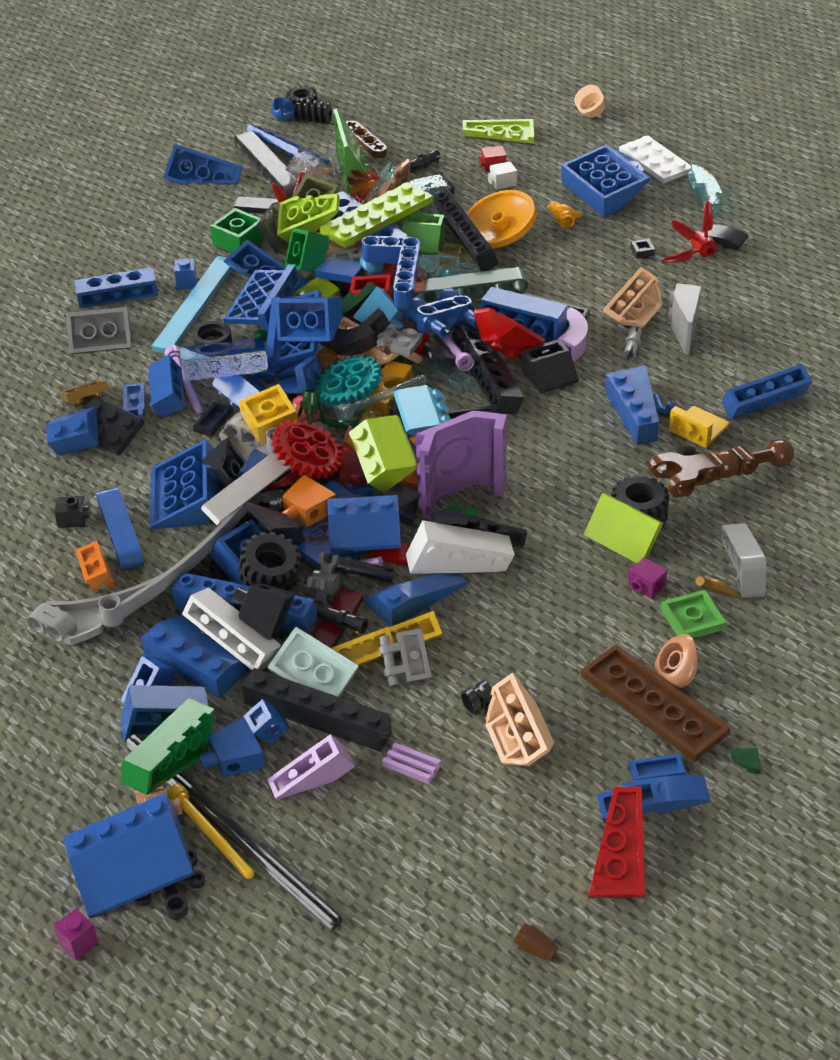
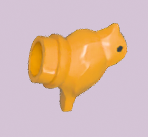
M552 201L547 206L562 228L572 227L575 223V218L582 216L581 211H576L570 206L560 204L557 201Z

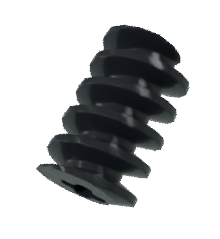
M301 98L300 103L297 102L295 105L294 118L296 120L301 119L302 121L307 119V121H314L315 123L320 121L322 124L327 123L329 125L332 120L331 103L328 102L325 107L324 101H321L318 106V101L314 100L312 105L311 99H308L305 104V99Z
M272 488L255 495L251 503L283 512L282 497L286 492L280 488Z

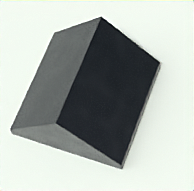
M229 438L224 439L201 460L223 489L239 478L237 475L246 462Z

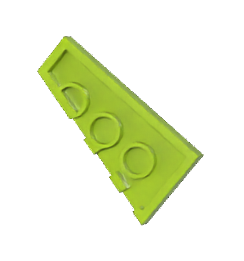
M533 119L463 120V136L534 144Z

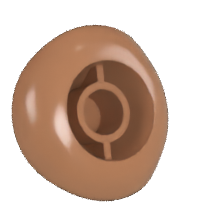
M682 634L671 638L661 648L654 663V672L677 689L687 686L694 679L697 672V650L693 638L689 634Z

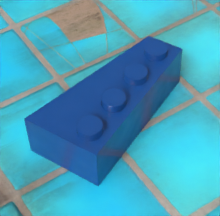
M646 365L606 374L605 394L635 443L640 445L657 441L659 419Z

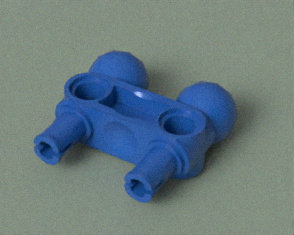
M444 288L438 292L436 301L428 304L423 299L414 297L412 307L402 310L406 320L416 323L418 331L423 333L435 332L442 339L449 335V327L456 326L459 322H468L478 329L471 299L460 295L453 288Z

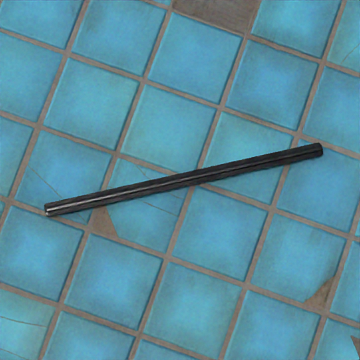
M133 734L126 740L127 747L133 751L144 740L137 734ZM179 773L167 781L171 786L181 783L188 791L189 801L199 812L325 925L334 930L342 923V917L336 910L186 777Z

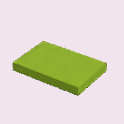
M602 493L584 535L638 563L643 557L648 558L663 523L606 493Z

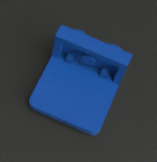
M310 356L295 367L296 378L281 379L275 385L279 384L286 395L288 393H295L296 396L303 395V390L314 388L316 381L320 380L319 375L322 371L317 356Z

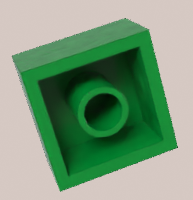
M234 208L210 225L212 244L231 253L246 240L257 246L266 239L264 219Z
M292 228L284 266L295 265L297 270L315 274V270L324 261L326 251L329 249V236Z

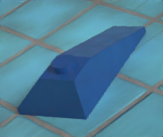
M174 144L163 178L179 184H237L243 166Z
M248 240L224 260V263L248 277H251L255 270L286 269L282 263ZM299 276L301 281L295 289V291L305 286L309 282L301 276Z
M437 573L383 588L365 598L363 603L392 627L405 622L467 585V581L457 573Z

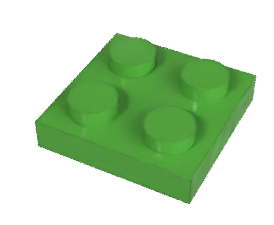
M706 590L662 601L660 604L662 613L677 636L689 634L692 638L726 629L727 622Z

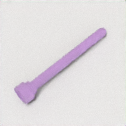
M449 335L446 338H441L456 357L455 363L461 371H469L474 365L473 358L468 353H462Z
M171 345L165 349L164 354L165 356L170 355L181 367L183 387L195 413L201 414L203 408L181 362L182 352L177 345Z

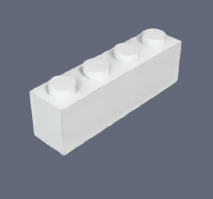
M209 587L192 594L182 615L251 670L254 668L263 670L268 667L282 646L274 639H266L240 620L238 616L239 611Z

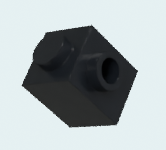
M84 496L57 497L54 511L57 527H85L86 519H90L91 510L90 505H86Z

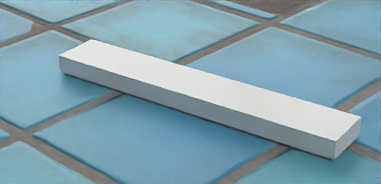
M272 452L207 501L201 510L218 525L291 469V466H283L285 461L278 460L279 454Z

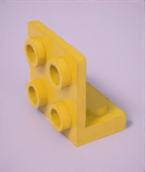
M675 406L670 412L669 431L705 448L729 426V421L696 406H692L687 411Z

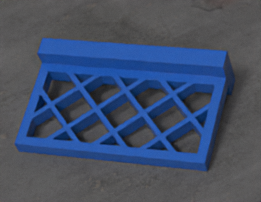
M288 265L285 270H255L223 318L224 323L261 325L262 330L268 331L272 298L277 296L280 298L291 297L301 281L296 266Z
M317 290L296 297H321L322 294ZM279 296L271 300L265 355L266 361L274 372L282 370L285 363L316 355L318 342L301 341L295 347L293 344L296 341H277L275 299H279ZM309 343L310 349L302 351V349ZM289 348L292 349L288 355L284 356Z

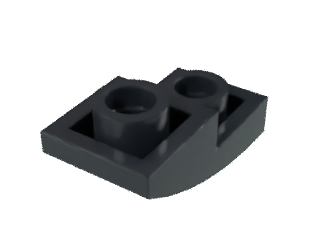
M713 225V229L708 231V235L716 243L721 242L723 248L738 249L749 237L743 231L723 225Z

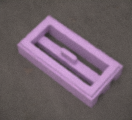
M394 742L392 750H389L387 753V758H383L382 766L430 784L441 767V760ZM393 759H395V760H397V761H400V762H403V763H405V764H407V765H404V764H402V763L396 762V761H394ZM414 768H418V769H420V770H423V771H425V772H428L429 774L424 773V772L419 771V770L414 769Z

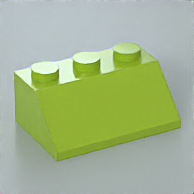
M393 415L366 419L349 432L368 484L383 493L418 468L417 460L399 416Z

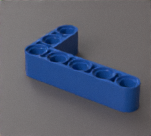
M364 237L362 239L363 260L369 263L398 264L394 282V306L402 310L411 308L420 263V241L413 237Z

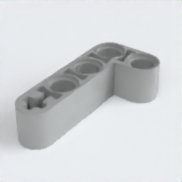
M746 523L722 525L721 539L726 552L737 570V591L741 593L740 599L764 597L766 594V559Z

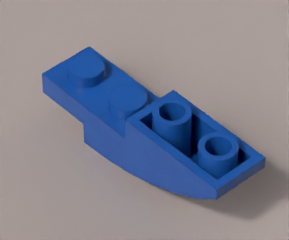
M703 775L663 776L622 784L623 787L642 786L643 814L652 811L663 814L711 802ZM613 791L597 794L603 822H606Z

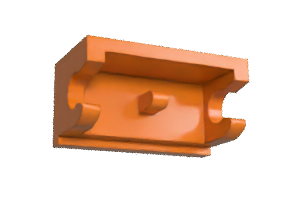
M97 541L75 550L86 584H90L95 593L100 592L98 585L101 583L106 584L109 590L116 588L107 558Z

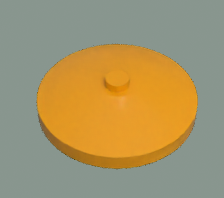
M505 190L480 199L466 214L492 249L507 246L523 237L533 226L537 212L534 202L529 195L517 190Z

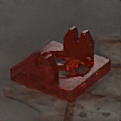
M371 166L365 174L359 170H351L355 177H346L352 190L349 195L361 204L380 180L376 170Z

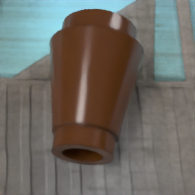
M524 923L514 940V943L519 946V950L544 960L546 959L551 962L559 948L534 924L530 926Z

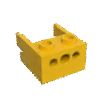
M279 384L239 401L241 415L260 446L267 442L266 432L269 429L280 426L282 422L287 423L289 419L293 423L298 419L296 409Z

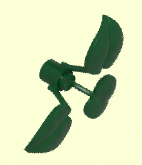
M303 390V401H300L297 415L298 419H300L304 409V413H307L308 425H311V415L317 414V410L320 411L322 423L329 427L353 429L361 423L362 417L353 420L326 419L323 403L320 402L321 391Z

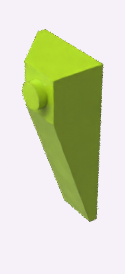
M338 194L320 195L319 197L307 196L306 198L296 196L280 202L277 235L289 243L292 228L315 233L320 229V226L327 223L339 212L340 196Z

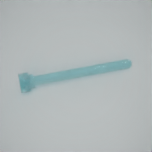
M420 375L351 405L345 403L337 405L334 408L335 415L340 422L347 421L353 416L354 412L394 396L396 390L421 385L427 381V377Z

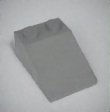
M677 283L675 291L670 293L669 303H673V308H669L668 320H671V328L684 353L689 355L698 321L701 286Z

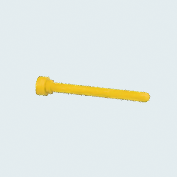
M181 783L172 785L166 791L170 800L179 798L182 810L244 878H253L254 871L189 801L188 791Z

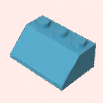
M424 385L399 389L394 392L405 430L415 438L417 433L451 420L448 414L449 409L443 400L444 396L438 389L433 390Z

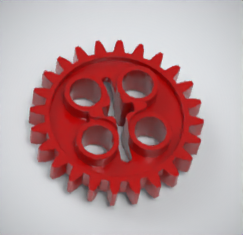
M289 419L287 423L282 422L280 426H277L271 438L273 440L271 446L275 447L273 453L279 454L277 459L285 461L283 466L290 465L292 472L298 470L300 476L303 473H306L308 478L314 475L317 479L321 475L324 478H327L328 475L333 476L343 460V457H341L343 451L339 450L341 445L335 444L337 438H330L331 432H323L324 427L316 428L314 422L312 425H308L307 420L301 423L296 419L293 423Z

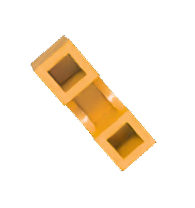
M390 361L384 368H381L383 377H381L382 382L378 383L379 388L373 389L374 394H368L367 400L362 398L364 413L379 417L390 416V407L396 405L394 392L399 389L409 388L413 381L411 365Z

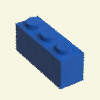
M167 355L148 366L149 393L151 395L150 406L155 413H159L163 418L185 407L181 367L170 355Z

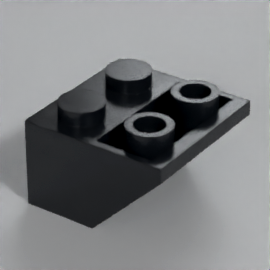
M560 339L522 350V371L541 394L579 382L570 351Z

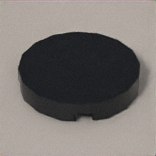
M434 341L425 342L423 347L425 355L433 360H436V358L440 359L442 364L457 367L455 363L456 357L446 345Z

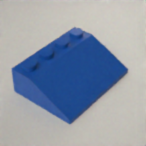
M607 144L561 164L562 183L603 217L619 211L650 181L648 175Z
M207 439L151 468V529L204 525L211 521L201 508L207 501L222 491V486L201 461L214 449Z
M184 615L158 622L141 637L145 656L163 659L177 669L176 674L198 687H205L206 692L219 699L250 670L249 667L206 633L202 634L201 629Z
M166 793L63 836L67 856L89 918L104 914L194 875L177 810Z

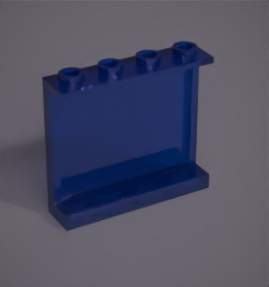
M263 337L181 347L180 361L183 382L269 371Z

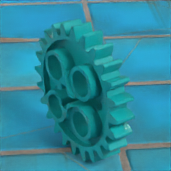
M354 355L352 359H349L347 356L343 362L339 359L337 365L330 364L331 369H324L325 374L319 375L320 380L316 381L317 386H315V389L321 391L320 400L327 407L332 405L335 409L340 405L341 409H343L346 404L352 407L353 402L360 404V399L367 400V395L374 394L373 389L379 388L378 383L382 382L381 377H383L382 370L376 359H371L370 356L365 358L364 355H361L357 358Z

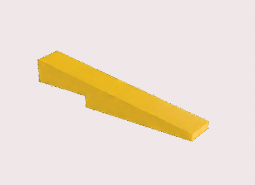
M432 611L392 627H385L331 649L359 666L383 657L379 651V647H381L379 637L389 635L390 643L394 644L397 643V633L421 628L424 642L441 637L442 631L435 613Z

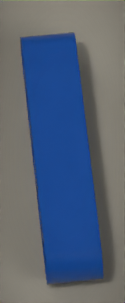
M115 487L96 492L98 505L101 508L100 511L106 523L108 534L111 537L110 540L114 551H116L115 554L119 566H121V571L143 566L142 551L119 488Z

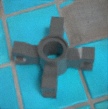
M320 552L319 561L321 569L314 570L312 576L308 577L307 586L310 587L311 591L316 592L315 602H322L324 605L331 606L329 595H336L338 588L342 586L343 579H340L339 574H334V569L339 563L340 556L333 555L332 562L328 563L326 561L327 553Z

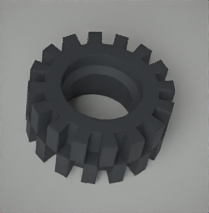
M295 86L294 89H289L286 94L287 98L291 99L293 106L297 102L300 103L301 98L305 99V104L308 99H311L312 105L314 100L318 101L317 91L313 87L299 86L297 88Z

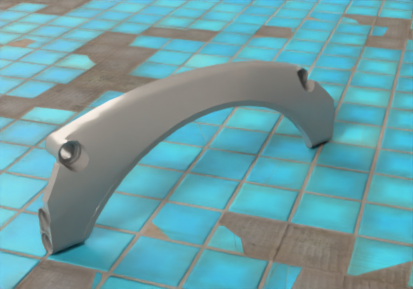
M237 412L224 425V428L219 432L221 441L229 438L244 459L247 460L254 448L267 456L273 452L275 447L271 446L273 441L271 438L277 427L271 428L266 432L267 442L260 446L255 435L242 417L241 412ZM244 505L222 521L188 555L161 575L137 586L96 598L41 603L26 618L28 625L34 631L68 645H74L104 632L106 626H119L124 621V618L172 586L181 572L189 573L212 551L216 541L231 532L245 516L247 511Z

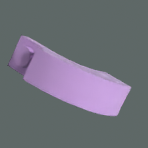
M571 307L567 310L566 332L558 339L569 349L572 360L576 361L585 352L587 347L588 324L584 316Z

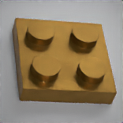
M97 380L61 392L60 396L62 401L74 405L84 402V397L89 396L93 398V396L99 397L104 395V391L108 390L109 387L107 381Z

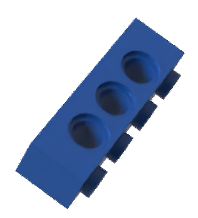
M152 267L74 280L79 308L158 295Z
M799 364L728 389L721 404L732 420L806 394L812 379L803 364Z

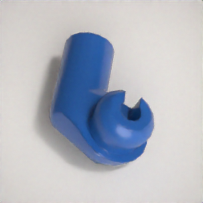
M659 394L653 395L657 413L670 417L671 410L675 406L677 407L675 403L672 404L671 401L664 404Z

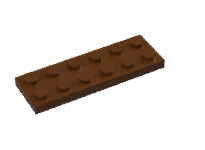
M616 644L581 669L582 678L694 762L730 734V727Z

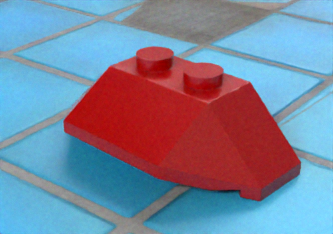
M492 308L474 310V316L483 342L491 346V349L503 353L504 357L514 360L517 357H522V350L544 344V338L503 314H498Z

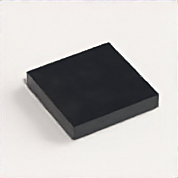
M399 483L385 493L374 487L372 497L398 495L399 521L411 526L415 518L418 493Z

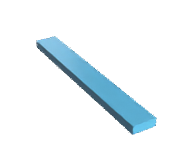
M217 256L153 343L152 351L164 353L167 347L171 345L178 346L233 269L224 263L227 257Z

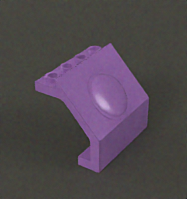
M471 411L416 434L419 510H422V518L431 519L432 512L440 498L472 485L494 487V496L503 497L507 483L506 414Z

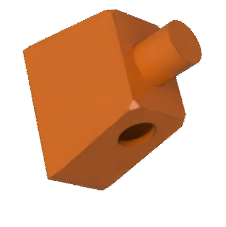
M303 475L283 495L284 511L281 513L286 514L291 520L297 519L304 526H311L328 516L327 499H336V494Z

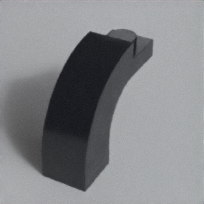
M378 308L359 326L351 329L338 328L332 341L318 342L327 351L336 355L354 356L362 354L377 345V336L390 325V322L384 312Z

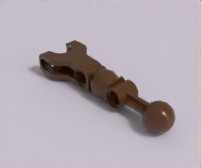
M776 439L770 442L766 450L752 453L744 446H738L730 450H721L716 454L712 452L709 455L702 453L683 456L678 453L668 452L654 456L648 469L656 478L670 479L667 491L673 497L679 498L691 495L694 488L699 485L712 483L721 478H730L734 475L752 474L760 463L769 462L775 467H784L793 460L794 448L790 442L784 439Z

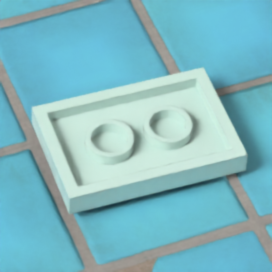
M295 627L267 668L277 676L340 697L358 671L359 666Z

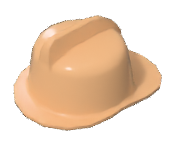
M587 85L575 95L574 101L581 113L588 118L596 116L601 118V113L605 110V101L602 92L596 85Z

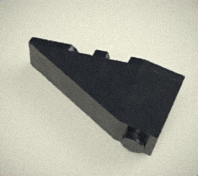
M441 510L432 512L430 522L508 535L512 547L525 545L526 529L456 511Z

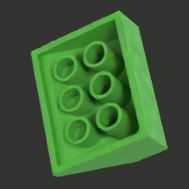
M333 109L336 152L340 168H343L342 176L347 194L369 191V185L372 184L368 164H366L365 154H363L362 145L358 144L356 136L338 109Z

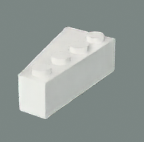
M424 520L406 553L410 574L500 572L507 570L514 557V551L508 535Z

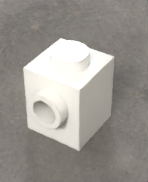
M511 161L491 165L488 181L490 184H493L496 190L516 186L517 170Z

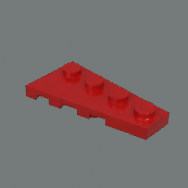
M642 786L614 787L588 898H645Z

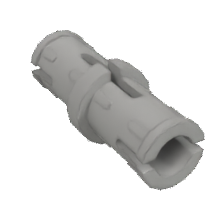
M632 326L629 329V335L624 343V359L628 358V354H630L629 360L636 359L637 349L641 346V327H638L637 332V326Z

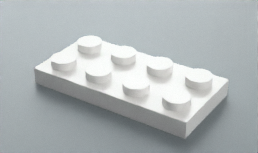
M644 136L619 146L620 152L637 160L645 171L663 184L693 171L691 165L649 136Z

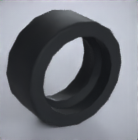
M204 322L193 330L194 348L201 355H221L232 347L231 329L224 322ZM210 336H219V337H221V338H219V339H217V340H210V341L203 340V339H205V338H207V337H210Z

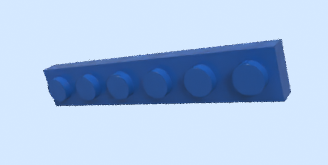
M248 124L247 131L252 130L260 140L264 139L265 144L275 145V149L280 151L286 150L287 155L298 156L299 161L310 162L311 167L320 169V166L328 167L330 160L261 126Z

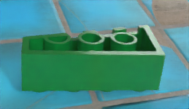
M188 698L123 760L121 764V783L148 795L199 761L198 755L209 751L210 743L208 737L211 735L215 709Z

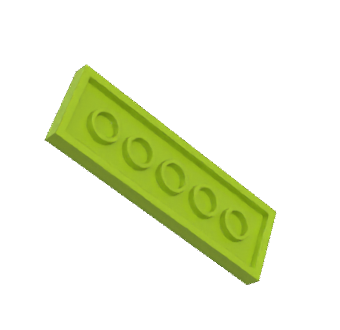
M404 183L398 188L390 190L386 194L374 198L372 201L360 205L356 209L344 213L342 216L320 226V234L329 236L330 240L346 248L364 237L433 203V196L411 183Z

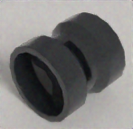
M482 680L475 685V688H468L461 692L462 703L471 714L481 711L483 706H489L492 699V687L488 682Z

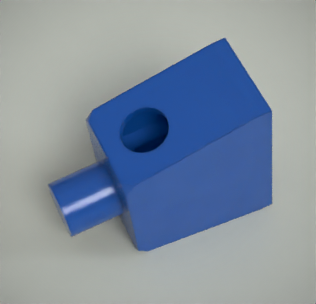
M245 718L211 734L208 737L211 751L198 755L203 770L218 765L223 777L265 768L263 752Z

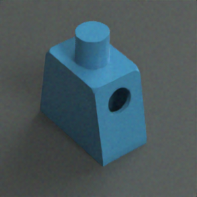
M378 286L353 316L356 320L363 323L379 308L386 315L390 325L396 324L398 331H402L403 328L405 329V325L399 321L403 311L396 308L392 298L385 290Z

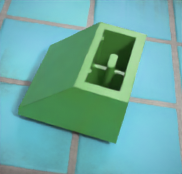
M413 212L404 218L402 232L408 235V237L417 238L420 241V254L438 256L445 235L444 215Z

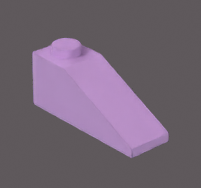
M330 734L267 780L275 799L279 800L334 782L354 768L355 765L347 748Z

